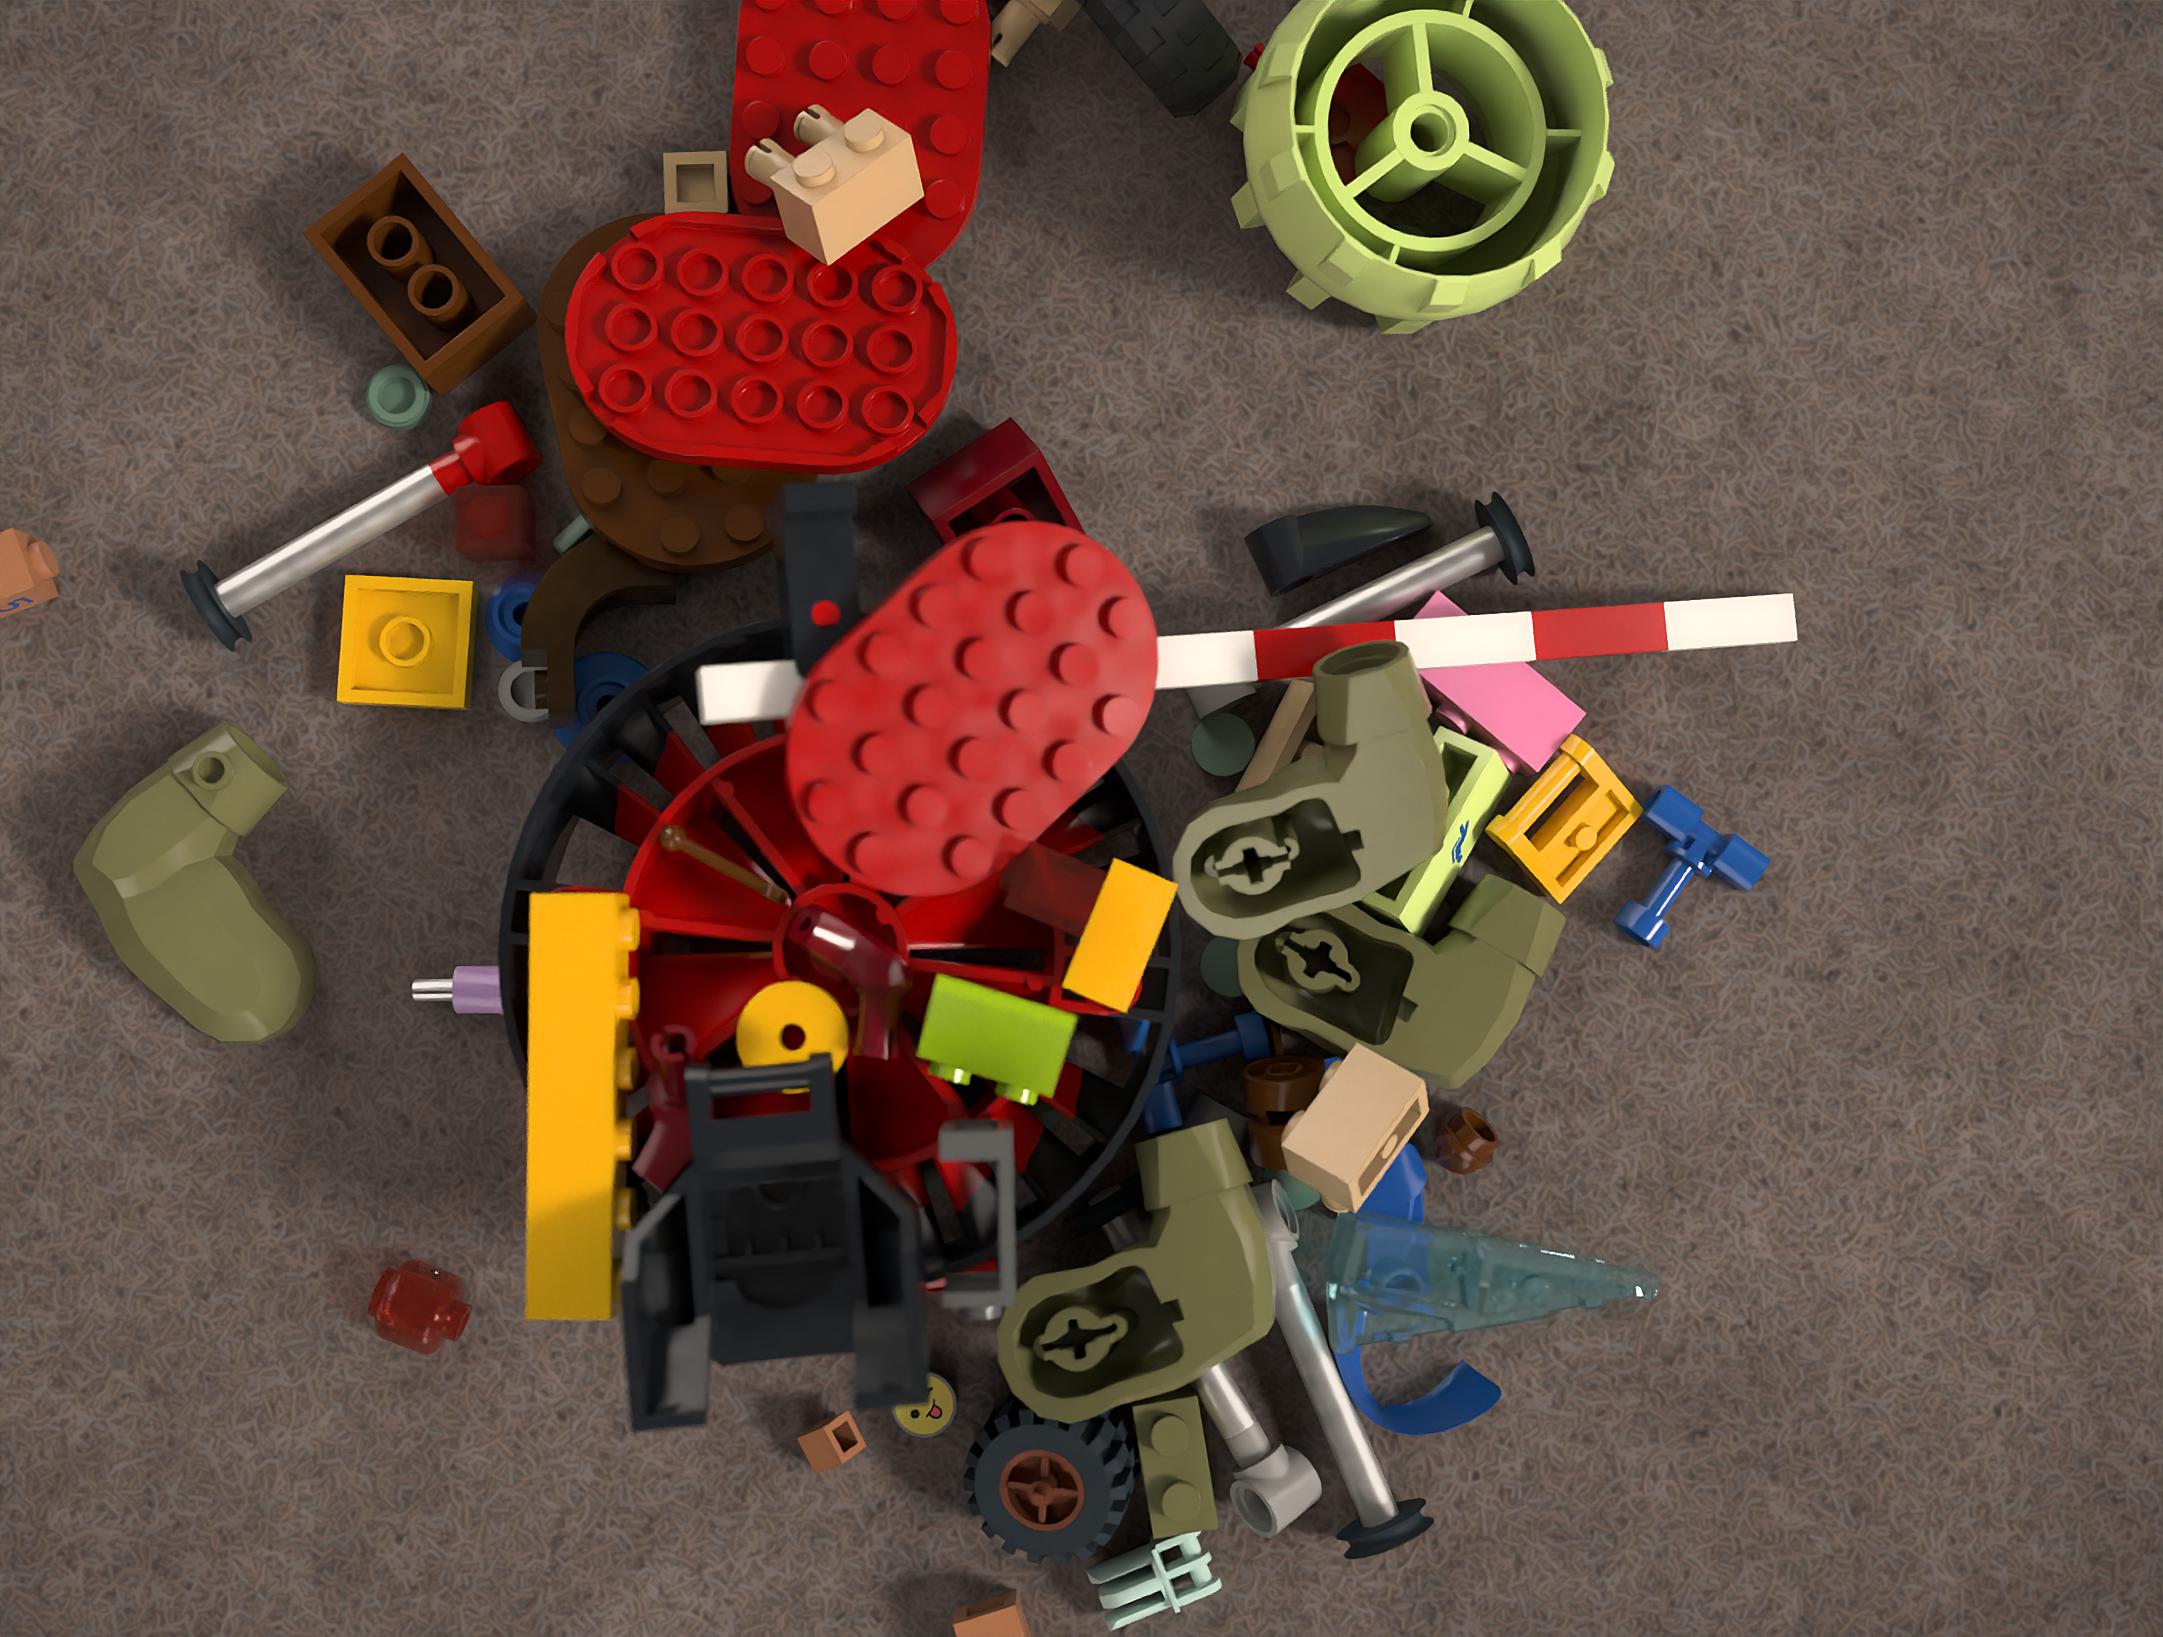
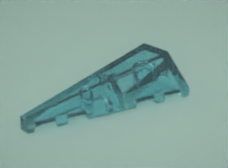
M1358 1209L1356 1214L1352 1211L1337 1213L1324 1265L1329 1342L1331 1349L1335 1353L1340 1354L1354 1353V1347L1384 1341H1388L1393 1345L1409 1343L1412 1336L1445 1330L1453 1334H1460L1548 1318V1312L1580 1307L1586 1311L1603 1308V1302L1637 1296L1643 1300L1655 1299L1660 1278L1653 1272L1637 1267Z

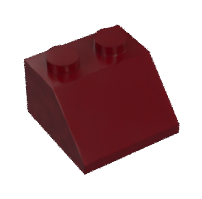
M1012 417L905 485L942 547L974 529L1003 522L1035 520L1036 522L1060 525L1086 535L1041 450Z

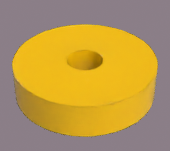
M805 982L778 983L759 992L744 1009L737 1028V1047L744 1066L808 1060L810 1052L831 1051L834 1074H836L847 1056L850 1044L849 1023L839 1002L824 989ZM791 1023L800 1025L806 1033V1041L799 1050L788 1049L782 1042V1031ZM810 1089L781 1091V1092H784V1093H799V1092L808 1091V1090H810Z

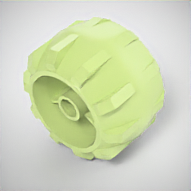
M1300 0L1277 26L1258 61L1256 70L1238 91L1229 121L1244 133L1243 145L1248 181L1231 198L1240 228L1267 226L1279 249L1298 269L1286 290L1287 293L1310 310L1332 296L1366 313L1375 314L1381 334H1412L1433 321L1481 312L1516 295L1561 261V251L1571 240L1589 205L1606 195L1615 163L1610 153L1606 151L1609 127L1606 88L1613 84V80L1604 52L1598 48L1594 49L1578 18L1562 0ZM1369 59H1382L1388 116L1359 144L1355 155V173L1358 178L1344 187L1335 169L1328 142L1327 125L1331 97L1336 83L1344 70ZM1431 71L1450 83L1471 106L1484 131L1489 151L1468 141L1469 122L1462 107L1451 96L1433 91ZM1433 180L1486 206L1477 222L1468 232L1444 238H1426L1404 234L1387 227L1366 213L1353 198L1366 190L1372 197L1379 200L1400 202L1413 196Z

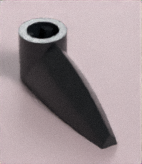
M1375 505L1345 506L1312 512L1297 517L1295 515L1283 516L1255 529L1244 538V541L1270 596L1276 597L1429 530L1433 523L1426 513L1414 510Z

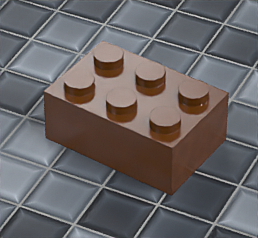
M403 152L302 232L419 375L442 397H445L537 322V313Z

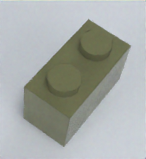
M1192 1384L1183 1385L1172 1391L1133 1401V1415L1153 1538L1157 1539L1219 1528L1198 1397Z

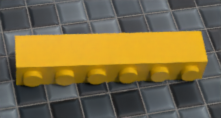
M531 894L526 1320H611L621 1313L618 1283L622 1281L626 1230L634 1229L637 1216L635 1188H626V1160H634L638 1141L636 1119L627 1118V1090H634L638 1079L636 1048H627L628 1020L636 1019L639 1007L637 979L628 978V950L637 949L640 933L639 914L636 908H629V895Z

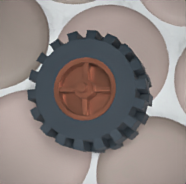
M1011 1390L1003 1397L998 1407H995L969 1449L965 1461L969 1468L963 1476L964 1490L974 1492L967 1504L972 1516L983 1515L985 1518L980 1529L989 1539L996 1534L1005 1541L1001 1548L1014 1556L1016 1550L1020 1549L1028 1553L1027 1562L1040 1565L1045 1556H1052L1054 1565L1069 1564L1074 1552L1081 1560L1093 1555L1098 1543L1104 1546L1113 1536L1133 1496L1134 1488L1140 1477L1141 1464L1136 1462L1140 1453L1138 1439L1126 1437L1132 1426L1126 1414L1123 1413L1115 1416L1111 1409L1094 1417L1074 1423H1066L1038 1416L1014 1395Z

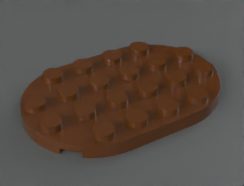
M665 212L644 213L624 217L595 229L574 244L550 273L539 301L536 329L538 348L569 492L577 509L593 531L604 541L608 540L621 550L637 557L638 563L651 568L682 574H706L733 569L752 562L774 548L773 536H768L766 508L782 485L818 482L819 475L693 465L662 460L642 453L625 444L610 433L592 414L578 391L570 369L565 344V320L573 289L581 273L599 251L603 254L615 243L629 235L630 227L648 219L665 215Z

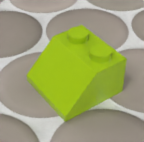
M938 974L917 1056L932 1060L928 1070L930 1074L963 1084H968L971 1073L998 1081L995 1089L996 1094L1035 1105L1038 1093L1049 1097L1053 1095L1077 1016L968 981Z

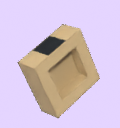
M726 151L663 153L665 215L687 211L731 214L729 157Z

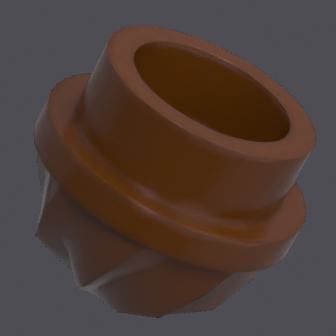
M1463 1107L1458 1113H1448L1439 1121L1432 1148L1438 1163L1451 1172L1465 1175L1475 1172L1480 1168L1483 1169L1491 1163V1153L1499 1146L1500 1141L1495 1130L1479 1113L1471 1108Z

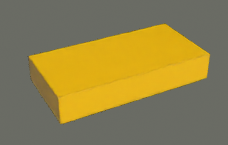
M1114 859L1062 987L1126 1013L1178 885Z

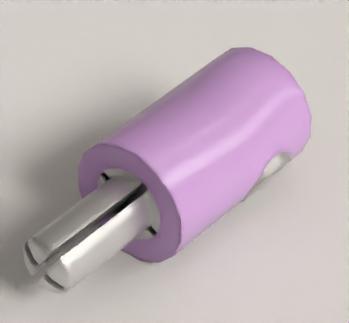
M457 966L453 979H416L413 982L412 996L415 1001H452L456 1014L500 1013L503 1015L498 966Z

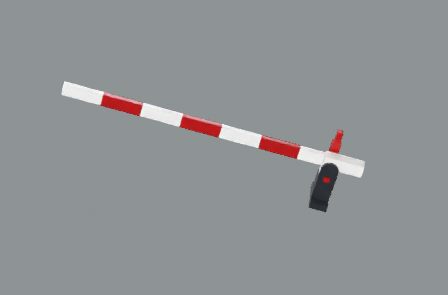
M855 480L783 484L766 508L768 536H773L784 662L700 667L696 672L701 725L787 718L797 691L814 665L831 647L861 621L852 514L857 509ZM1793 593L1157 637L1159 665L1155 690L1313 678L1312 670L1314 664L1322 657L1347 646L1380 640L1404 642L1410 648L1417 670L1792 642L1798 640Z

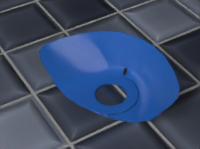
M1342 1308L1334 1311L1331 1323L1333 1353L1342 1382L1356 1407L1374 1423L1392 1432L1421 1436L1441 1433L1476 1419L1490 1410L1499 1401L1502 1395L1500 1387L1462 1359L1448 1377L1429 1394L1407 1404H1386L1385 1408H1381L1378 1401L1370 1394L1361 1370V1338L1366 1312Z

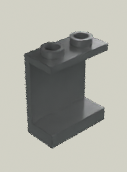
M1013 1119L944 1120L939 1131L940 1161L998 1160L1000 1271L947 1273L942 1292L943 1308H958V1317L962 1319L998 1318L1002 1316L1001 1307L1016 1306Z

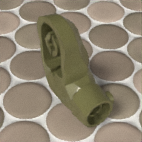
M1380 640L1358 643L1334 651L1314 664L1312 675L1319 736L1326 742L1323 754L1306 756L1285 766L1264 783L1213 800L1186 821L1172 857L1173 881L1178 885L1176 893L1186 913L1213 935L1248 940L1270 934L1293 919L1348 905L1363 899L1412 868L1436 856L1443 848L1448 815L1444 765L1427 721L1431 713V705L1410 648L1404 642Z
M222 720L168 757L167 764L130 788L92 828L73 860L75 875L97 911L107 936L120 960L144 984L197 1030L211 1039L237 1048L268 1044L294 1028L311 1005L318 967L307 939L267 903L257 882L246 868L232 856L238 837L240 835L246 837L253 831L291 787L289 780L247 733L228 720Z
M1484 874L1445 925L1450 934L1434 946L1402 929L1379 923L1350 903L1339 908L1293 919L1270 934L1248 940H1240L1236 951L1239 986L1257 1012L1281 1026L1302 1034L1343 1060L1355 1044L1359 1043L1424 1079L1425 1084L1447 1090L1456 1089L1489 1062L1518 1022L1534 980L1542 981L1567 920L1554 907L1521 887L1500 877Z
M1227 1118L1135 1144L1145 1211L1152 1210L1153 1219L1149 1240L1116 1251L1093 1266L1034 1276L1016 1290V1306H1006L997 1328L998 1362L1013 1394L1038 1416L1066 1423H1074L1094 1417L1118 1405L1175 1390L1197 1379L1216 1365L1262 1338L1272 1327L1275 1320L1277 1280L1268 1231L1248 1184L1253 1179Z

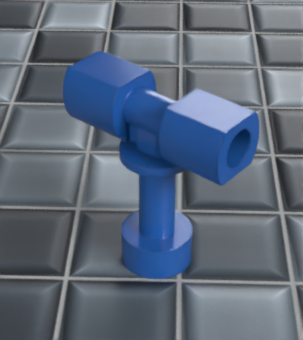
M1668 784L1657 787L1643 805L1644 812L1639 818L1670 840L1664 848V852L1672 858V861L1642 903L1639 905L1636 902L1627 900L1613 920L1616 927L1641 945L1654 951L1670 931V927L1662 918L1694 874L1706 879L1711 872H1714L1738 891H1749L1762 876L1770 862L1768 857L1735 833L1722 836L1700 820L1704 810Z
M1255 1010L1233 1016L1235 1025L1233 1030L1180 1044H1175L1171 1033L1157 1080L1140 1113L1145 1134L1170 1129L1183 1124L1173 1085L1185 1082L1182 1069L1239 1054L1243 1055L1246 1065L1258 1059L1271 1057L1266 1030L1259 1012ZM1114 1017L1124 1053L1131 1052L1133 1064L1135 1065L1148 1021Z

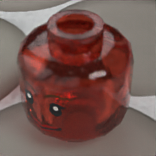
M410 1259L405 1261L397 1270L391 1267L385 1270L372 1294L368 1306V1315L375 1318V1331L380 1338L418 1353L430 1355L435 1353L444 1344L446 1339L454 1342L460 1339L469 1321L472 1305L463 1302L465 1284L461 1277L424 1262Z

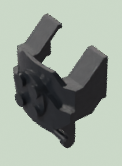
M831 1051L810 1052L808 1060L720 1069H712L709 1062L687 1064L685 1079L693 1162L661 1201L625 1239L622 1281L618 1283L631 1434L706 1426L708 1424L711 1359L721 1367L782 1359L854 1353L853 1399L855 1411L929 1404L927 1325L929 1309L920 1204L849 1142L841 1139L836 1110L835 1074ZM810 1089L812 1111L715 1120L714 1098Z

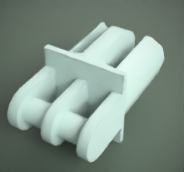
M1201 1531L1157 1539L1150 1536V1543L1085 1569L1092 1584L1109 1581L1098 1589L1103 1609L1114 1608L1104 1618L1109 1631L1173 1606L1175 1613L1180 1612L1181 1606L1208 1596L1222 1587L1220 1577H1212L1207 1565L1212 1559L1209 1550H1202L1198 1542L1197 1536ZM1179 1545L1183 1557L1165 1564L1161 1551ZM1190 1572L1194 1584L1175 1591L1171 1579Z

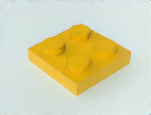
M345 575L337 702L352 705L471 710L479 585L473 581Z

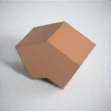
M849 1410L839 1414L835 1413L801 1431L797 1437L815 1474L845 1463L867 1446Z

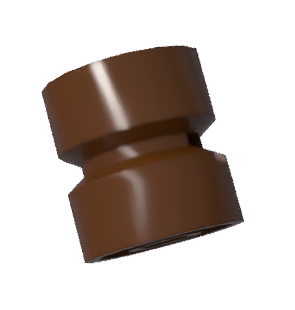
M1303 1054L1274 1055L1253 1061L1242 1069L1246 1109L1255 1114L1248 1120L1251 1161L1256 1165L1268 1169L1288 1170L1281 1146L1282 1135L1292 1116L1299 1110L1306 1112L1320 1093V1083L1326 1072L1325 1062L1320 1058Z

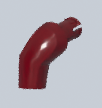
M816 903L805 906L794 919L787 935L792 942L837 972L849 984H854L855 992H860L858 1026L853 1054L869 1057L898 1058L899 1025L903 996H909L910 989H915L911 968L890 947L856 924Z
M679 1024L662 1027L665 1036V1047L663 1037L658 1032L651 1039V1051L655 1059L656 1068L648 1077L647 1090L654 1130L632 1167L633 1170L665 1194H667L693 1162L685 1077L687 1064H697L700 1062L697 1061L696 1035L690 1028Z

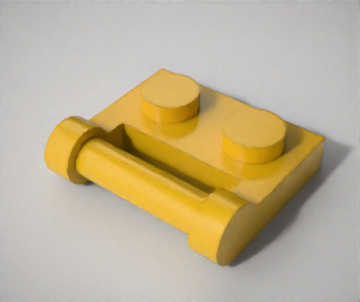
M1570 734L1558 747L1559 757L1504 817L1498 814L1485 828V832L1492 840L1513 858L1547 897L1560 905L1645 811L1595 750L1574 734ZM1580 772L1585 779L1533 837L1528 840L1524 833Z

